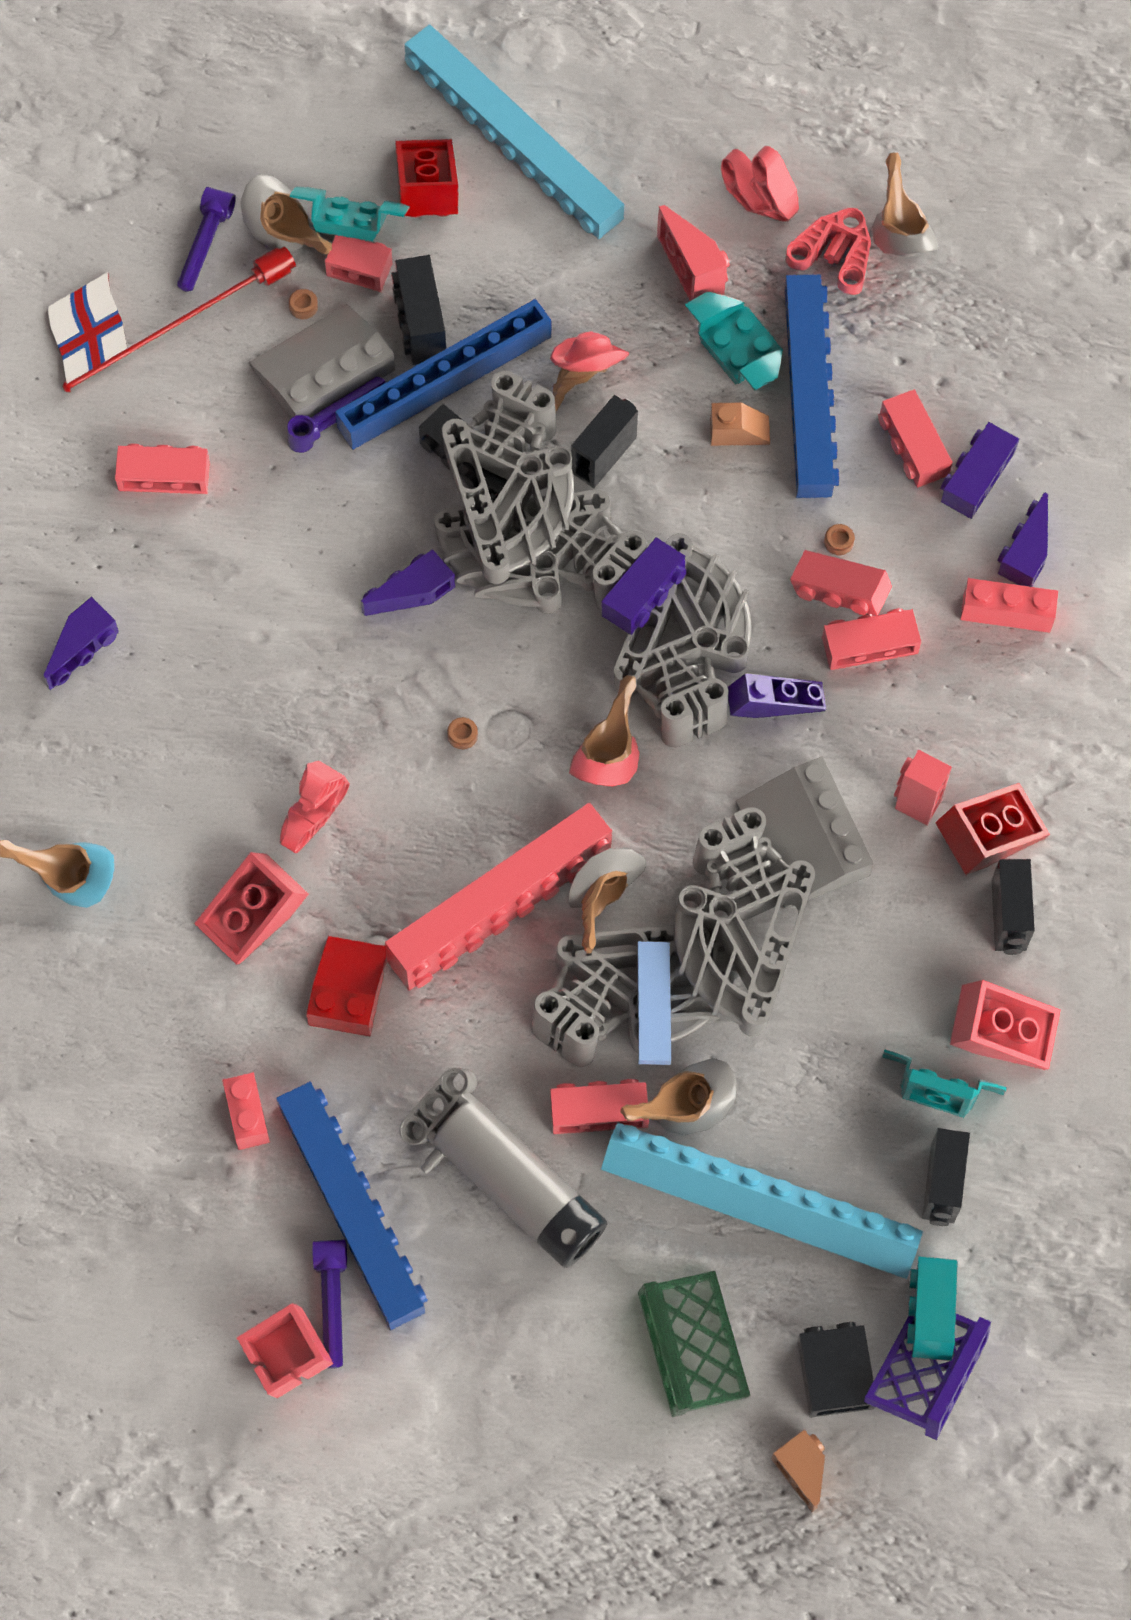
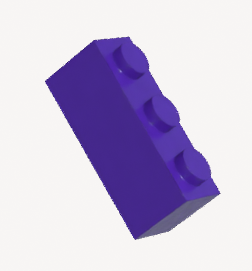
M990 422L987 423L983 431L978 429L971 439L970 445L972 447L968 453L963 451L955 465L958 469L954 475L948 474L940 487L943 491L941 503L972 519L1016 453L1019 438Z
M655 537L601 601L602 617L630 635L638 627L642 628L649 620L650 612L656 605L661 606L664 603L669 589L674 584L678 585L685 577L687 572L685 569V555Z

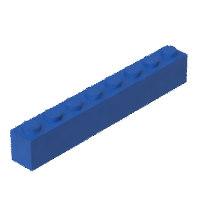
M821 274L786 275L784 294L796 498L832 497L834 486H839V469L833 468V460H837V442H832L831 433L836 432L835 415H830V407H834V390L828 389V381H832V363H827L826 355L831 353L830 337H825V329H829V312L823 311V303H827L828 297L827 286H822Z
M537 299L528 302L335 411L338 430L351 449H356L552 337V320Z
M310 1081L277 1097L278 1107L344 1239H346V1243L390 1331L425 1314L423 1303L427 1302L428 1299L420 1284L414 1286L409 1276L413 1273V1269L405 1255L399 1257L395 1246L399 1245L397 1237L391 1227L385 1229L380 1219L385 1216L377 1199L371 1201L366 1191L371 1187L364 1172H356L352 1162L356 1161L354 1152L349 1143L342 1144L338 1134L343 1133L335 1116H328L324 1107L329 1104L322 1089L315 1090Z

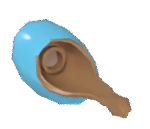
M0 840V857L13 859L17 863L38 873L51 893L69 905L88 908L100 902L110 887L114 874V855L105 846L79 842L57 844L49 849L32 851L16 846L8 840Z

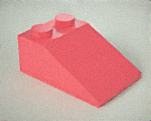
M666 205L659 206L657 238L689 300L691 301L706 292L724 295L725 283L728 281L727 267H729V260L725 251H720L713 239Z
M250 852L194 924L236 965H239L291 918L309 894L270 856L264 853Z
M984 980L964 984L960 992L950 1045L977 1055L1048 1070L1061 1009Z

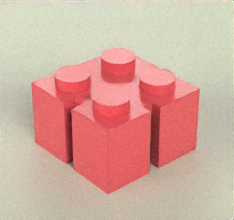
M291 1303L237 1337L250 1363L257 1366L254 1370L267 1394L275 1398L283 1396L302 1384L301 1376L310 1379L333 1364L303 1308L294 1303Z

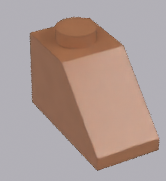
M712 403L710 414L711 446L770 445L769 416L743 403Z
M804 1429L775 1451L771 1460L810 1511L813 1512L820 1503L825 1455L822 1452L825 1448L815 1434L809 1436Z

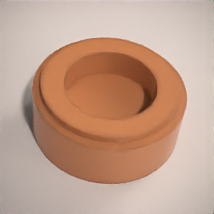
M299 289L294 291L289 297V310L294 317L309 319L316 314L318 300L312 291Z
M835 524L829 527L824 539L826 549L834 555L849 553L854 546V532L844 524Z
M456 718L448 726V740L457 749H469L478 739V728L469 718Z

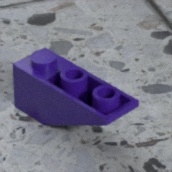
M1046 492L1043 493L1039 501L1035 499L1032 501L1026 512V516L1029 518L1025 524L1020 522L1011 537L1014 539L1011 547L1005 546L997 560L1001 563L998 575L1017 585L1032 587L1043 570L1048 556V494Z
M433 549L426 554L421 553L404 570L392 573L386 583L379 588L374 587L364 594L361 600L362 613L364 616L431 605L455 588V574Z
M92 596L73 611L66 620L43 675L46 685L50 690L56 685L64 684L76 668L88 664L92 660L94 653L101 647L109 646L119 633L116 620Z
M745 673L727 687L730 716L766 718L824 712L827 710L823 682Z

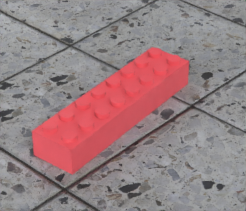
M589 802L385 942L388 964L409 991L414 987L421 988L432 980V975L440 969L448 970L457 963L459 956L467 951L469 953L476 951L482 946L485 938L491 934L498 935L509 926V922L517 916L519 918L525 917L534 909L536 903L542 899L547 901L553 898L559 892V888L568 881L573 883L578 871L591 857L611 848V828Z

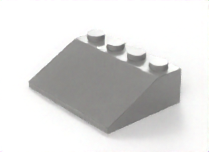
M348 304L249 362L251 368L289 419L297 415L312 417L375 377L383 378L395 371L393 351L380 334Z
M823 756L793 767L736 800L739 811L753 807L764 813L766 825L762 837L770 839L771 847L782 856V860L790 866L794 861L802 860L813 866L815 878L808 900L871 875L874 863ZM765 856L763 862L770 860ZM770 861L769 876L784 871L778 864L775 865ZM796 877L793 888H800L802 878ZM787 903V904H783V906H784L785 909H788V908H791V907L794 906V905L788 904V903Z

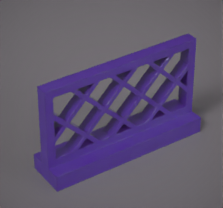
M956 1313L955 1325L967 1329V1332L964 1336L955 1338L952 1361L938 1364L936 1359H929L932 1366L916 1370L911 1359L915 1358L912 1357V1350L908 1351L904 1343L905 1339H907L908 1324H914V1316H908L865 1396V1403L924 1428L925 1436L937 1440L989 1339L992 1322L982 1317H979L978 1321L975 1322ZM906 1360L910 1372L895 1376L891 1365ZM936 1373L940 1382L939 1386L925 1389L920 1377ZM914 1379L919 1391L903 1396L899 1383ZM892 1385L897 1398L885 1400L876 1396L879 1389ZM923 1399L927 1409L922 1416L910 1411L907 1403Z

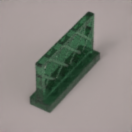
M711 1271L660 1283L656 1281L644 1283L638 1291V1296L671 1416H681L689 1411L749 1398L751 1396L716 1272ZM709 1281L712 1295L708 1302L692 1293L696 1283ZM691 1285L688 1290L685 1289L684 1287H682V1286ZM674 1289L684 1295L677 1309L665 1302L664 1290ZM688 1298L704 1307L697 1321L681 1312ZM713 1300L715 1301L716 1307L711 1305ZM707 1310L720 1318L721 1326L717 1333L700 1324ZM668 1312L673 1314L671 1320ZM677 1317L693 1326L686 1340L676 1335L673 1331L672 1325ZM697 1329L713 1339L706 1352L689 1343ZM722 1331L724 1333L725 1338L720 1336ZM716 1341L729 1350L730 1357L726 1364L709 1355ZM677 1343L682 1345L680 1351L678 1349ZM686 1348L702 1358L695 1371H692L682 1363L681 1356ZM705 1361L722 1370L714 1384L698 1374ZM731 1362L733 1364L734 1370L729 1367ZM725 1373L737 1379L739 1392L728 1393L718 1387ZM686 1374L691 1377L689 1382L687 1381ZM694 1380L711 1389L706 1399L693 1402L690 1387ZM714 1392H716L717 1394L721 1395V1396H717V1397H712V1395L714 1394Z

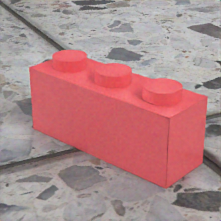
M915 389L882 401L881 411L878 414L879 423L884 431L888 430L895 454H900L904 461L903 468L908 479H913L916 487L919 488L945 478L950 474L953 462Z
M139 444L118 446L115 473L118 491L208 494L210 469L208 450L202 449L199 446H188L186 448H173L169 445L144 447Z
M808 550L804 551L790 578L796 594L800 598L807 601H821L833 608H839V606L848 608L860 615H866L867 613L878 616L892 588L886 570Z
M968 578L963 595L961 620L1050 633L1056 617L1058 591Z
M900 608L893 609L887 612V614L878 616L866 614L856 620L846 622L841 619L834 620L828 625H824L822 641L830 670L918 654L921 645L913 609L905 611Z
M921 750L917 751L913 759L908 757L901 768V776L897 782L898 787L894 793V796L897 797L895 809L928 826L942 801L952 767Z
M625 1079L620 1081V1084L607 1085L605 1081L590 1082L588 1086L575 1087V1084L563 1083L557 1085L556 1088L550 1089L553 1134L614 1130L618 1122L634 1126L637 1129L648 1128L649 1119L644 1120L640 1118L634 1121H627L623 1114L620 1113L621 1108L626 1104L648 1103L646 1082L639 1083L637 1079Z

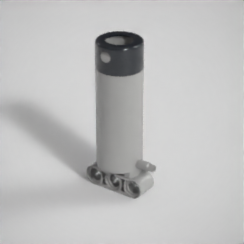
M466 1068L448 1069L402 1121L399 1129L400 1137L404 1142L411 1145H424L431 1142L436 1148L421 1166L423 1172L428 1174L444 1157L448 1158L562 1267L568 1268L572 1266L600 1238L607 1227V1220L472 1095L477 1086V1079L471 1070ZM458 1074H461L465 1081L460 1091L456 1090L453 1084L454 1078ZM437 1098H440L444 1104V1109L439 1115L433 1110V1103ZM416 1122H419L423 1127V1134L419 1139L415 1138L412 1132Z

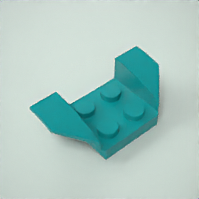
M295 187L290 194V198L312 201L311 221L314 223L313 226L316 232L373 241L376 238L387 215L404 217L409 210V206L393 201H384L381 206H377L374 202H353L345 197L326 198V190L318 188Z
M706 292L686 303L685 307L699 322L698 335L700 342L735 385L746 380L754 390H757L778 377L783 349L748 307H744L745 302L724 295Z
M884 1049L882 1058L906 1065L900 1083L902 1099L962 1118L969 1113V1110L973 1109L981 1089L1004 1095L1007 1087L979 1079L975 1089L969 1087L967 1082L960 1079L951 1078L946 1080L937 1077L935 1072L921 1068L919 1071L909 1069L912 1057Z

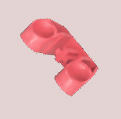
M764 146L753 157L752 162L738 149H733L722 160L721 174L726 189L747 211L788 222L799 211L797 189L781 156L772 147Z
M846 208L818 218L788 245L785 261L789 267L795 270H807L815 260H818L829 239H831L832 242L823 258L827 259L829 264H838L849 247L851 249L838 274L837 286L846 294L856 295L862 292L871 240L863 213L856 208ZM852 217L859 222V225L850 228L845 226L843 221L846 218ZM792 255H801L805 259L796 260ZM843 279H851L857 283L850 285L844 282Z
M319 760L306 765L299 783V795L301 797L298 802L289 808L288 815L281 828V845L297 854L324 826L349 789L350 783L344 775Z

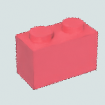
M335 235L332 250L325 260L326 276L378 292L382 291L393 264L392 249L379 242L371 243L361 239Z
M254 1072L223 1079L238 1149L242 1150L270 1143Z

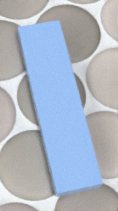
M638 941V1064L670 1065V942Z

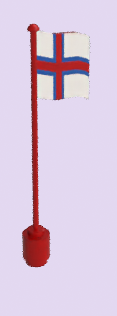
M285 246L280 249L278 247L274 248L253 261L252 276L127 348L122 319L111 295L109 273L103 274L48 306L50 327L63 358L66 382L62 385L63 390L71 392V388L251 282L256 280L259 284L264 283L266 286H270L292 272L291 269L296 267L294 258Z

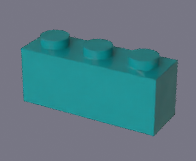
M919 1256L917 1269L910 1270L909 1288L915 1289V1296H909L908 1316H914V1324H908L907 1344H913L912 1357L952 1361L955 1345L958 1260Z

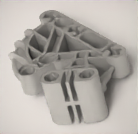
M500 371L492 377L493 400L485 402L484 409L472 418L473 421L467 425L461 419H451L442 427L444 450L485 579L493 584L505 582L509 578L510 572L525 566L529 562L532 565H537L536 558L549 546L551 549L556 548L555 539L563 527L565 530H569L567 519L574 498V477L570 451L562 446L540 450L542 442L551 440L556 434L555 397L553 393L537 384L532 390L531 381L527 380L523 387V378L508 371ZM485 422V435L472 428L476 425L480 426ZM458 437L461 444L456 446L455 438ZM525 442L531 444V453H523L525 451ZM468 462L473 465L479 482L477 488L467 489L463 486L457 469L458 464ZM557 463L564 464L562 467H555L553 465ZM481 468L508 480L494 503H492ZM527 471L536 472L532 475L524 474ZM548 488L543 503L540 490ZM533 494L539 513L526 526L522 510ZM480 505V510L482 514H478L477 510H475V507ZM517 519L521 532L511 539L504 541V538ZM496 556L498 566L494 565L491 558Z
M588 490L574 492L572 508L567 519L569 530H565L563 527L555 539L556 548L551 549L549 546L536 558L537 565H532L529 562L525 566L510 572L509 578L505 582L493 584L485 579L476 549L470 545L474 543L463 508H446L440 510L434 517L437 539L444 553L442 561L447 566H451L458 574L456 577L457 583L470 585L474 588L475 597L495 599L519 606H532L544 614L554 613L562 605L559 576L568 578L570 582L582 585L586 591L594 589L596 606L602 611L601 601L647 548L646 538L641 532L628 531L622 533L616 524L611 523L610 499L604 491ZM541 496L544 503L546 496ZM534 497L528 500L522 510L526 526L539 513ZM480 505L475 507V510H477L478 514H482L480 510ZM517 519L504 538V541L511 539L521 532ZM606 525L608 527L607 531L611 536L605 538V532L599 529L600 527ZM496 556L491 558L493 563H497ZM574 558V569L576 572L562 571L570 560ZM544 566L550 567L545 571L539 570V568ZM544 593H552V594H553V595L550 596V597H543V596H542Z
M681 533L670 536L666 544L685 555V569L687 570L685 577L678 585L674 584L669 589L664 603L661 606H657V610L653 609L650 612L649 620L643 627L652 626L655 630L647 649L639 654L631 652L639 631L642 629L638 627L632 635L628 633L614 666V687L617 693L619 692L620 681L629 675V669H631L632 675L629 676L636 678V688L632 696L639 692L643 696L642 699L654 709V715L661 718L662 741L665 745L674 748L693 742V730L697 738L700 739L702 738V727L707 735L724 728L727 723L728 688L723 681L716 679L714 668L729 673L743 671L747 666L748 649L751 640V616L747 603L749 590L745 589L744 592L736 581L737 571L732 570L730 573L718 561L719 554L714 553L711 556L694 547L692 540L687 535ZM687 576L700 584L695 597L685 581ZM707 591L717 603L710 623H708L701 610ZM671 613H673L685 636L658 647ZM722 616L725 624V631L717 629ZM702 643H709V644H711V646H710V647H702V646H700V644H702ZM738 652L740 655L731 656L729 653ZM704 664L706 666L704 668V675L699 676V669L696 665ZM656 683V694L659 696V699L650 691L647 692L644 687Z
M750 807L734 813L731 821L727 816L724 818L722 825L718 820L702 828L699 833L692 864L698 873L709 878L711 890L694 885L686 886L681 890L676 905L675 942L681 963L679 975H683L685 972L688 980L694 987L692 996L696 997L698 993L713 1008L712 1015L716 1016L717 1012H719L724 1017L737 1023L744 1034L755 1037L762 1034L767 1027L813 885L815 870L810 863L802 860L794 861L790 866L782 860V856L771 847L770 839L762 837L766 825L764 813L757 808ZM765 856L775 865L778 864L782 867L784 871L766 878L771 864L770 861L762 863ZM796 877L802 878L799 889L793 888ZM721 880H728L726 889L729 892L737 890V892L728 896L721 894ZM693 901L698 907L689 908L684 902ZM783 904H792L798 910L793 932L788 937H780L774 931V923L779 908ZM775 907L760 952L743 921ZM724 911L728 917L720 918L714 912ZM703 929L713 932L708 948L705 943ZM716 936H718L730 958L725 976L719 971L710 956ZM772 951L778 953L775 964L769 963ZM732 965H734L747 988V993L728 980ZM754 1007L761 1008L757 1021L751 1019Z
M675 925L595 933L596 945L592 953H587L586 956H584L585 950L582 946L583 934L563 937L557 944L555 958L556 965L561 970L560 974L556 976L552 988L539 994L535 1000L531 1029L536 1038L547 1046L554 1040L553 1050L555 1052L562 1046L561 1056L575 1066L584 1067L592 1063L595 1058L597 1042L606 1039L609 1032L621 1026V1022L627 1019L630 1043L632 1048L638 1053V1009L634 1006L635 1003H638V984L618 970L619 968L637 967V951L599 954L595 952V949L634 945L637 947L638 941L670 942V991L675 987L692 986L685 972L683 975H679L681 963L675 942ZM703 929L705 943L708 948L713 932ZM716 936L710 956L719 971L725 976L730 958L718 936ZM732 965L728 978L733 984L734 980L740 977L734 965ZM566 973H571L579 979H574L571 982L570 991L564 988ZM693 993L670 996L671 1042L688 1036L704 1024L719 1020V1014L717 1013L716 1016L712 1015L713 1008L698 993L696 997L692 996ZM608 1001L625 1012L619 1017L614 1016L605 1022L604 1017L608 1018L611 1009Z

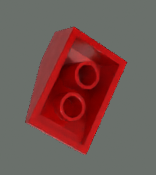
M452 139L395 141L399 203L409 206L405 216L412 218L424 215L445 217L458 214V178Z
M1020 783L955 804L935 822L965 875L987 868L997 863L999 859H1005L1050 835Z
M328 936L315 976L306 1013L309 1026L371 1037L387 963L385 946Z

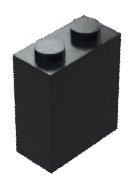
M614 394L571 445L573 475L593 488L598 485L637 438L638 410L632 402L627 399L622 400Z
M999 859L991 880L995 951H1003L1007 955H1017L1027 950L1035 931L1031 859Z
M938 1128L931 1143L922 1219L930 1220L929 1223L932 1225L948 1226L949 1223L954 1224L962 1208L970 1138L969 1132Z
M844 1322L837 1324L836 1329L824 1330L823 1326L804 1329V1333L799 1334L797 1343L809 1417L875 1409L874 1406L865 1403V1396L874 1381L865 1326H856L855 1322Z

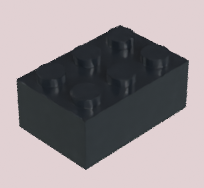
M430 254L395 260L396 272H391L394 303L397 304L399 328L403 334L405 355L410 354L412 365L420 364L446 349V331Z

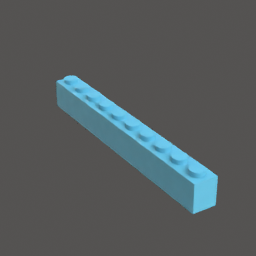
M429 24L405 43V61L413 71L417 70L422 74L426 83L431 88H437L443 94L446 102L451 106H456L470 124H475L480 128L482 134L489 142H495L507 159L514 160L520 166L525 176L530 179L533 178L538 182L542 191L549 197L553 196L560 203L563 211L568 215L572 214L587 233H592L600 239L624 220L625 204L433 26Z
M619 1122L609 1140L601 1167L603 1171L905 1279L908 1278L923 1231L909 1224L893 1221L878 1213L854 1207L848 1202L837 1201L823 1196L817 1191L806 1190L792 1185L786 1180L764 1175L755 1169L736 1165L727 1159L705 1154L696 1148L677 1144L665 1137L655 1136L638 1130L634 1126L624 1125Z

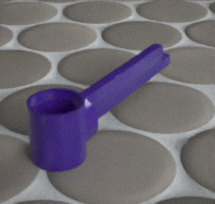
M211 187L204 189L200 201V212L203 218L177 282L178 288L188 292L194 289L219 223L224 222L226 219L229 220L233 214L236 203L235 194Z
M379 376L375 377L312 417L297 415L291 418L287 425V442L290 449L297 453L309 451L313 447L314 441L321 437L320 432L336 423L335 411L385 384V380ZM304 432L306 435L297 436L295 433Z
M346 1239L313 1241L314 1271L316 1270L317 1273H321L323 1346L333 1362L328 1368L335 1369L343 1366L340 1273L347 1269Z

